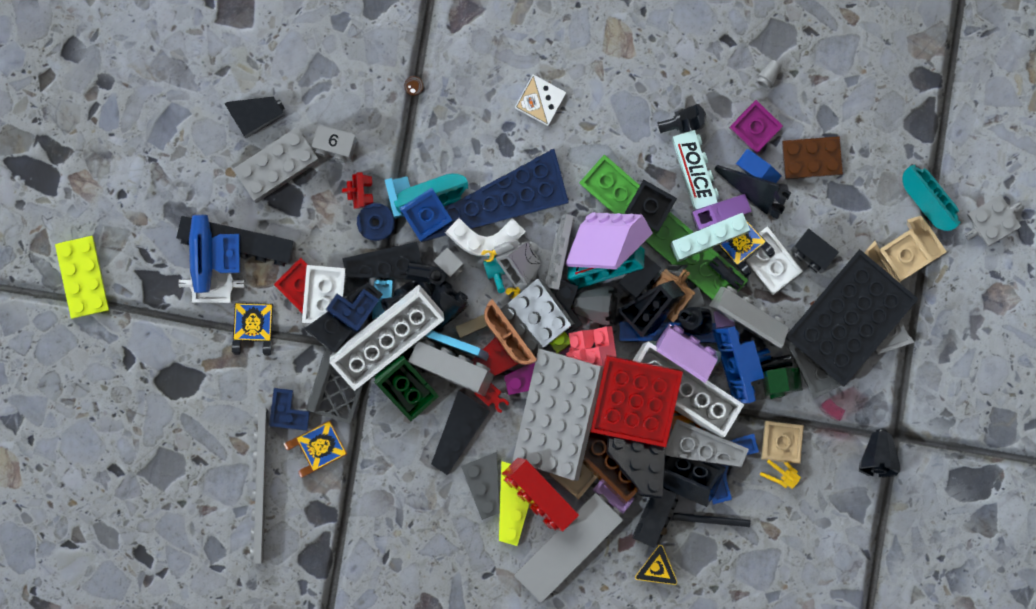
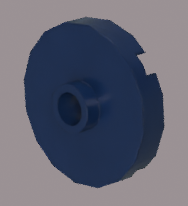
M381 203L366 205L357 216L359 232L370 241L384 240L394 229L395 219L393 213ZM378 219L379 225L374 226L372 224L373 220Z

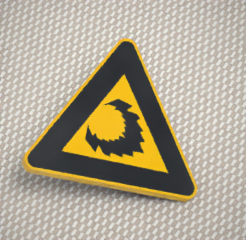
M658 545L636 574V580L677 584V579L662 545Z

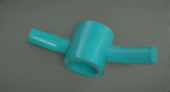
M494 256L491 262L483 261L488 279L494 278L498 293H504L505 287L501 276L505 275V272L497 262V257Z

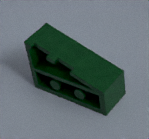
M781 368L768 370L763 373L765 396H770V399L782 398L785 396V393L803 391L799 368Z

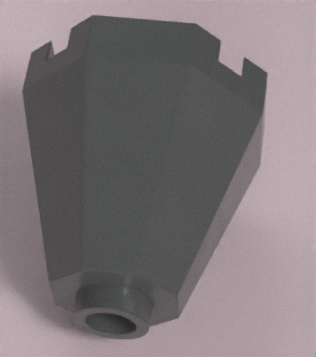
M605 286L576 293L571 309H574V313L594 322L613 327L614 323L611 320L616 318L618 297H614V293H617V289Z

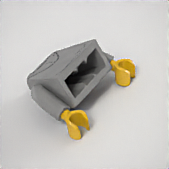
M508 241L494 247L495 250H483L481 252V255L490 254V257L484 260L486 262H491L495 255L498 256L496 258L497 262L514 286L508 287L505 291L507 295L514 291L510 299L515 298L520 291H523L536 280L537 269L541 263L536 255L539 247L534 242L520 243L519 241Z

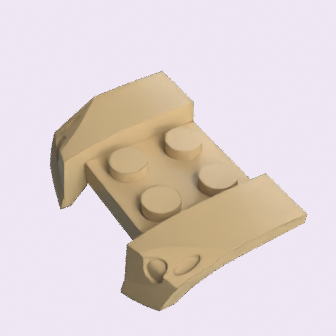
M922 216L908 219L907 226L909 231L879 249L876 241H874L864 252L899 283L947 252Z

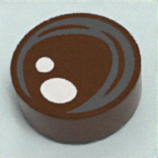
M411 76L404 83L405 91L411 96H417L423 91V82L419 77Z

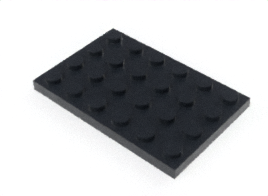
M859 249L787 333L786 339L844 387L916 303L918 298Z

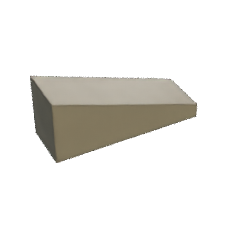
M481 315L455 328L461 339L487 327L484 315Z

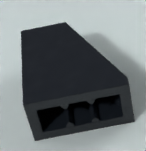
M274 96L225 103L245 138L250 137L285 116L283 113L285 107L280 99L276 101Z

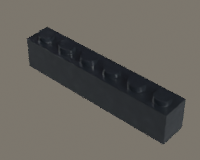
M181 216L176 237L178 240H181L180 244L189 246L192 221L190 217ZM209 222L212 238L219 234H240L241 258L247 259L249 255L255 257V260L266 263L267 260H271L277 266L285 267V264L290 265L295 246L293 240Z

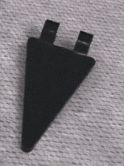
M720 165L714 168L718 174L740 193L745 194L746 198L763 213H770L775 219H778L780 214L783 213L785 209L783 205L789 199L790 191L780 189V185L730 168Z

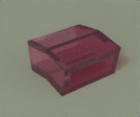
M830 398L819 406L827 417L837 422L841 420L846 411L837 406Z

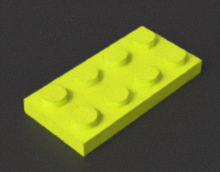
M88 236L55 244L71 319L110 311L94 237Z

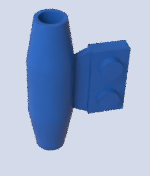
M192 215L189 235V263L195 293L210 292L213 269L220 273H240V234H219L212 238L208 215Z

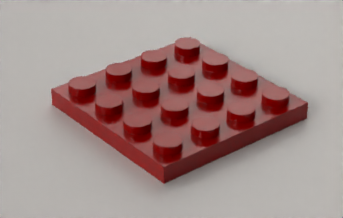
M606 355L590 432L666 447L683 371Z

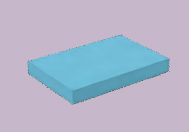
M432 330L425 335L437 343L486 361L489 354L479 347Z

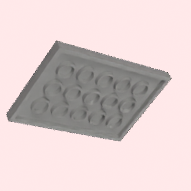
M538 348L537 362H535L513 461L517 458L526 459L534 468L579 481L604 367Z

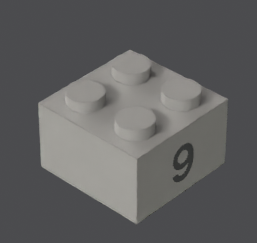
M318 125L312 148L319 157L328 159V156H331L337 162H351L357 138L354 134Z

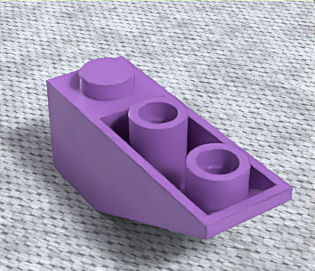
M745 194L693 211L691 215L697 231L740 213L745 215L752 211Z

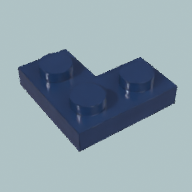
M363 289L352 304L336 293L325 310L357 332L379 299Z
M274 388L269 426L308 431L310 411L291 409L294 390Z

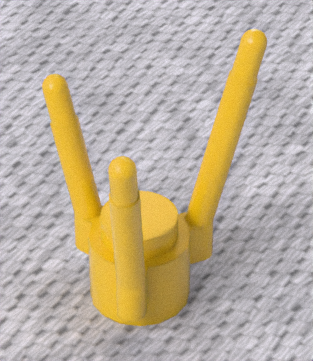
M767 460L768 464L782 474V480L763 472L760 473V476L776 482L784 488L788 486L793 489L801 479L797 474L798 471L790 463L785 462L783 463L788 468L786 471L771 460Z

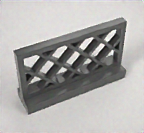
M325 348L306 410L350 424L363 385L355 390V397L347 401L342 391L351 386L349 385L343 389L340 388L336 379L342 376H334L332 372L333 366L330 364L332 352ZM334 381L339 391L329 395L326 391V386ZM340 393L345 403L335 408L330 397ZM328 399L333 409L328 412L320 411L321 402ZM347 405L350 411L348 418L340 417L337 409Z

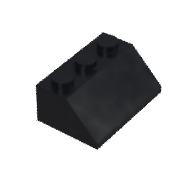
M666 456L663 488L707 507L715 496L726 467L715 463Z

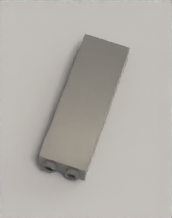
M595 493L577 511L579 516L563 532L558 530L514 574L541 603L623 521L621 518L623 514L616 507L612 509L607 504L608 499L603 494L598 495Z

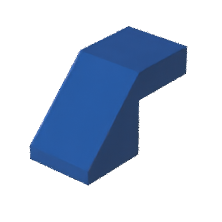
M746 149L736 163L746 174L777 183L782 176L769 163L749 149Z

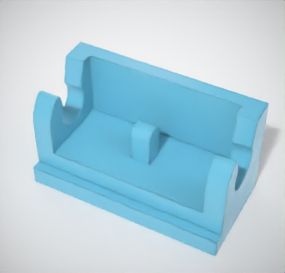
M393 280L374 281V287L383 295L373 309L372 319H376L385 312L381 301L384 298L393 296Z

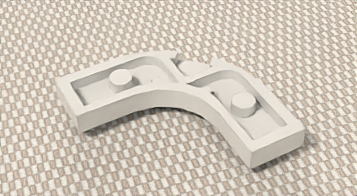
M458 218L445 233L464 251L475 256H490L489 253L481 255V252L483 250H495L494 247L508 241H517L526 231L512 218L498 233L485 237L473 232Z

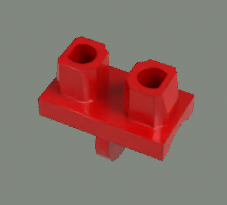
M363 172L353 174L352 181H347V188L341 189L342 193L347 194V200H353L354 209H360L373 203V195L364 194V187L372 186V176L363 175Z

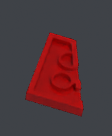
M496 337L482 349L489 354L487 361L478 357H474L471 360L473 365H476L478 362L487 366V368L491 369L490 373L494 376L519 364L512 360Z

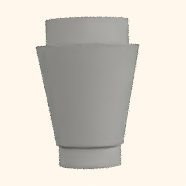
M772 60L757 76V84L767 90L773 87L781 65L777 61Z

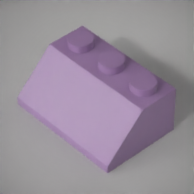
M669 324L656 342L657 352L704 383L708 380L718 360L714 349L709 346L705 348L699 344V339L693 335L687 336L684 334V330L676 324L674 326Z

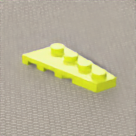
M501 461L499 541L518 546L529 503L522 501L517 496L518 491L513 487L510 488L503 481L505 477L502 473L511 464Z

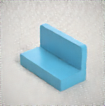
M408 177L394 180L392 178L386 179L385 184L394 218L404 217L403 213L397 211L394 201L397 200V195L401 191L410 187Z

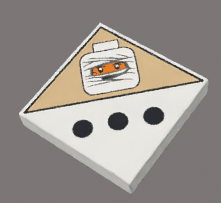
M532 75L515 109L549 126L566 92Z

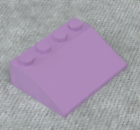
M590 213L579 227L565 264L568 267L618 269L653 233L643 215Z

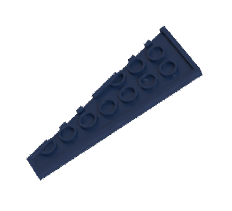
M551 149L459 201L450 204L445 209L452 221L421 240V243L448 236L445 232L458 218L470 229L569 204L555 149Z

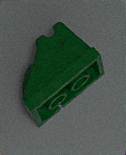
M398 356L374 375V383L410 422L439 397L435 390L403 356Z

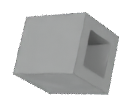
M448 248L434 260V263L443 269L450 279L453 276L455 278L458 277L464 270L462 268L464 263Z

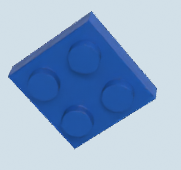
M432 188L399 208L420 241L452 221Z

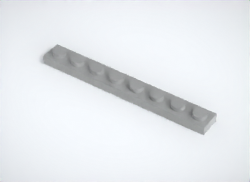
M258 408V413L255 412L254 417L255 424H258V432H254V443H257V451L253 453V462L257 464L256 470H253V482H256V490H252V501H255V509H252L251 519L255 521V528H251V540H254V548L250 550V559H254L253 563L255 564L263 563L268 419V409Z

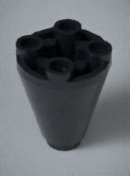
M444 281L442 284L438 283L431 297L444 313V321L432 329L435 332L441 330L469 306L468 296L461 291L457 293L447 281Z

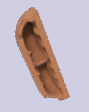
M490 300L484 312L485 322L512 360L522 365L537 362L535 356L494 300Z

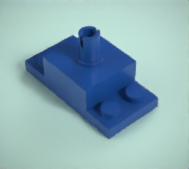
M735 326L713 329L718 350L721 352V361L731 396L741 403L756 401L755 388L751 385V382L764 378L760 362L771 359V355H765L770 353L769 349L765 348L757 351L754 341H739L740 335Z

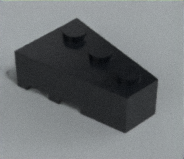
M672 280L658 285L617 310L641 337L655 333L684 297L685 293Z

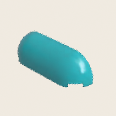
M915 165L909 166L903 173V186L930 222L938 229L950 231L958 227L960 224L957 215L959 209L931 173L925 168L922 170Z
M446 174L404 189L397 195V200L394 201L397 211L402 213L399 209L400 207L432 188L443 206H446L461 199V195L468 189V181L460 174Z

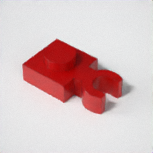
M492 383L485 396L474 393L488 407L492 403L495 404V409L499 413L503 412L499 409L501 402H504L507 406L509 405L506 399L498 397L502 392Z

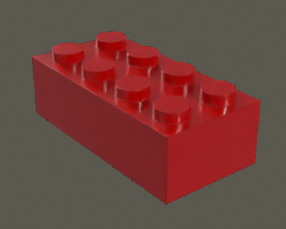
M517 458L502 473L505 477L503 481L510 488L513 487L518 491L517 496L522 501L531 504L529 508L537 516L540 515L544 518L542 522L549 529L552 528L554 531L559 530L563 532L579 516L528 460Z

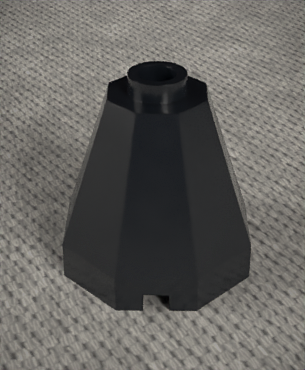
M878 429L872 433L859 463V472L867 476H874V473L882 478L898 475L900 472V462L893 437L887 430Z

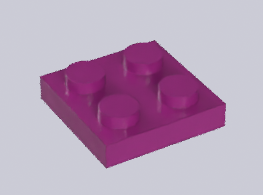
M755 100L729 129L757 154L783 125Z

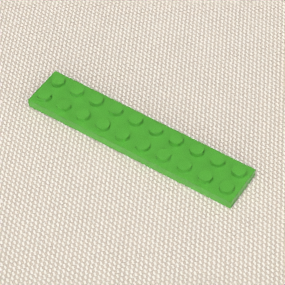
M605 154L579 182L584 189L613 214H624L640 187L637 182ZM671 212L668 214L658 234L652 231L653 234L645 241L670 264L688 265L686 270L689 271L690 275L687 279L699 287L711 300L714 299L720 287L727 288L730 286L735 289L725 279L722 280L721 276L709 266V263L716 256L725 265L731 266L733 268L732 271L745 281L742 286L736 282L740 289L748 281L747 278L713 249L677 263L670 247L671 242L694 232Z

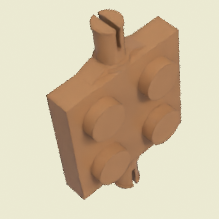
M665 269L651 288L652 290L660 284L673 280L685 293L684 297L667 317L673 323L680 317L678 316L679 312L685 310L695 295V292L685 283V280L690 275L686 269L682 270L679 277Z

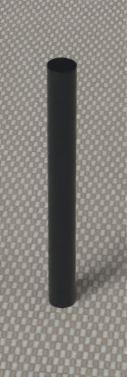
M673 513V520L750 527V520Z

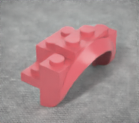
M612 326L569 333L571 347L566 356L603 367L606 355L617 357Z

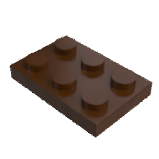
M840 136L782 141L785 179L843 174Z

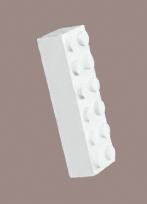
M418 285L338 348L334 354L332 353L330 355V364L355 391L444 321V313L424 289Z
M649 341L642 344L633 361L683 371L675 410L711 434L721 438L727 435L743 408V403L708 380L704 383L657 352L656 346Z

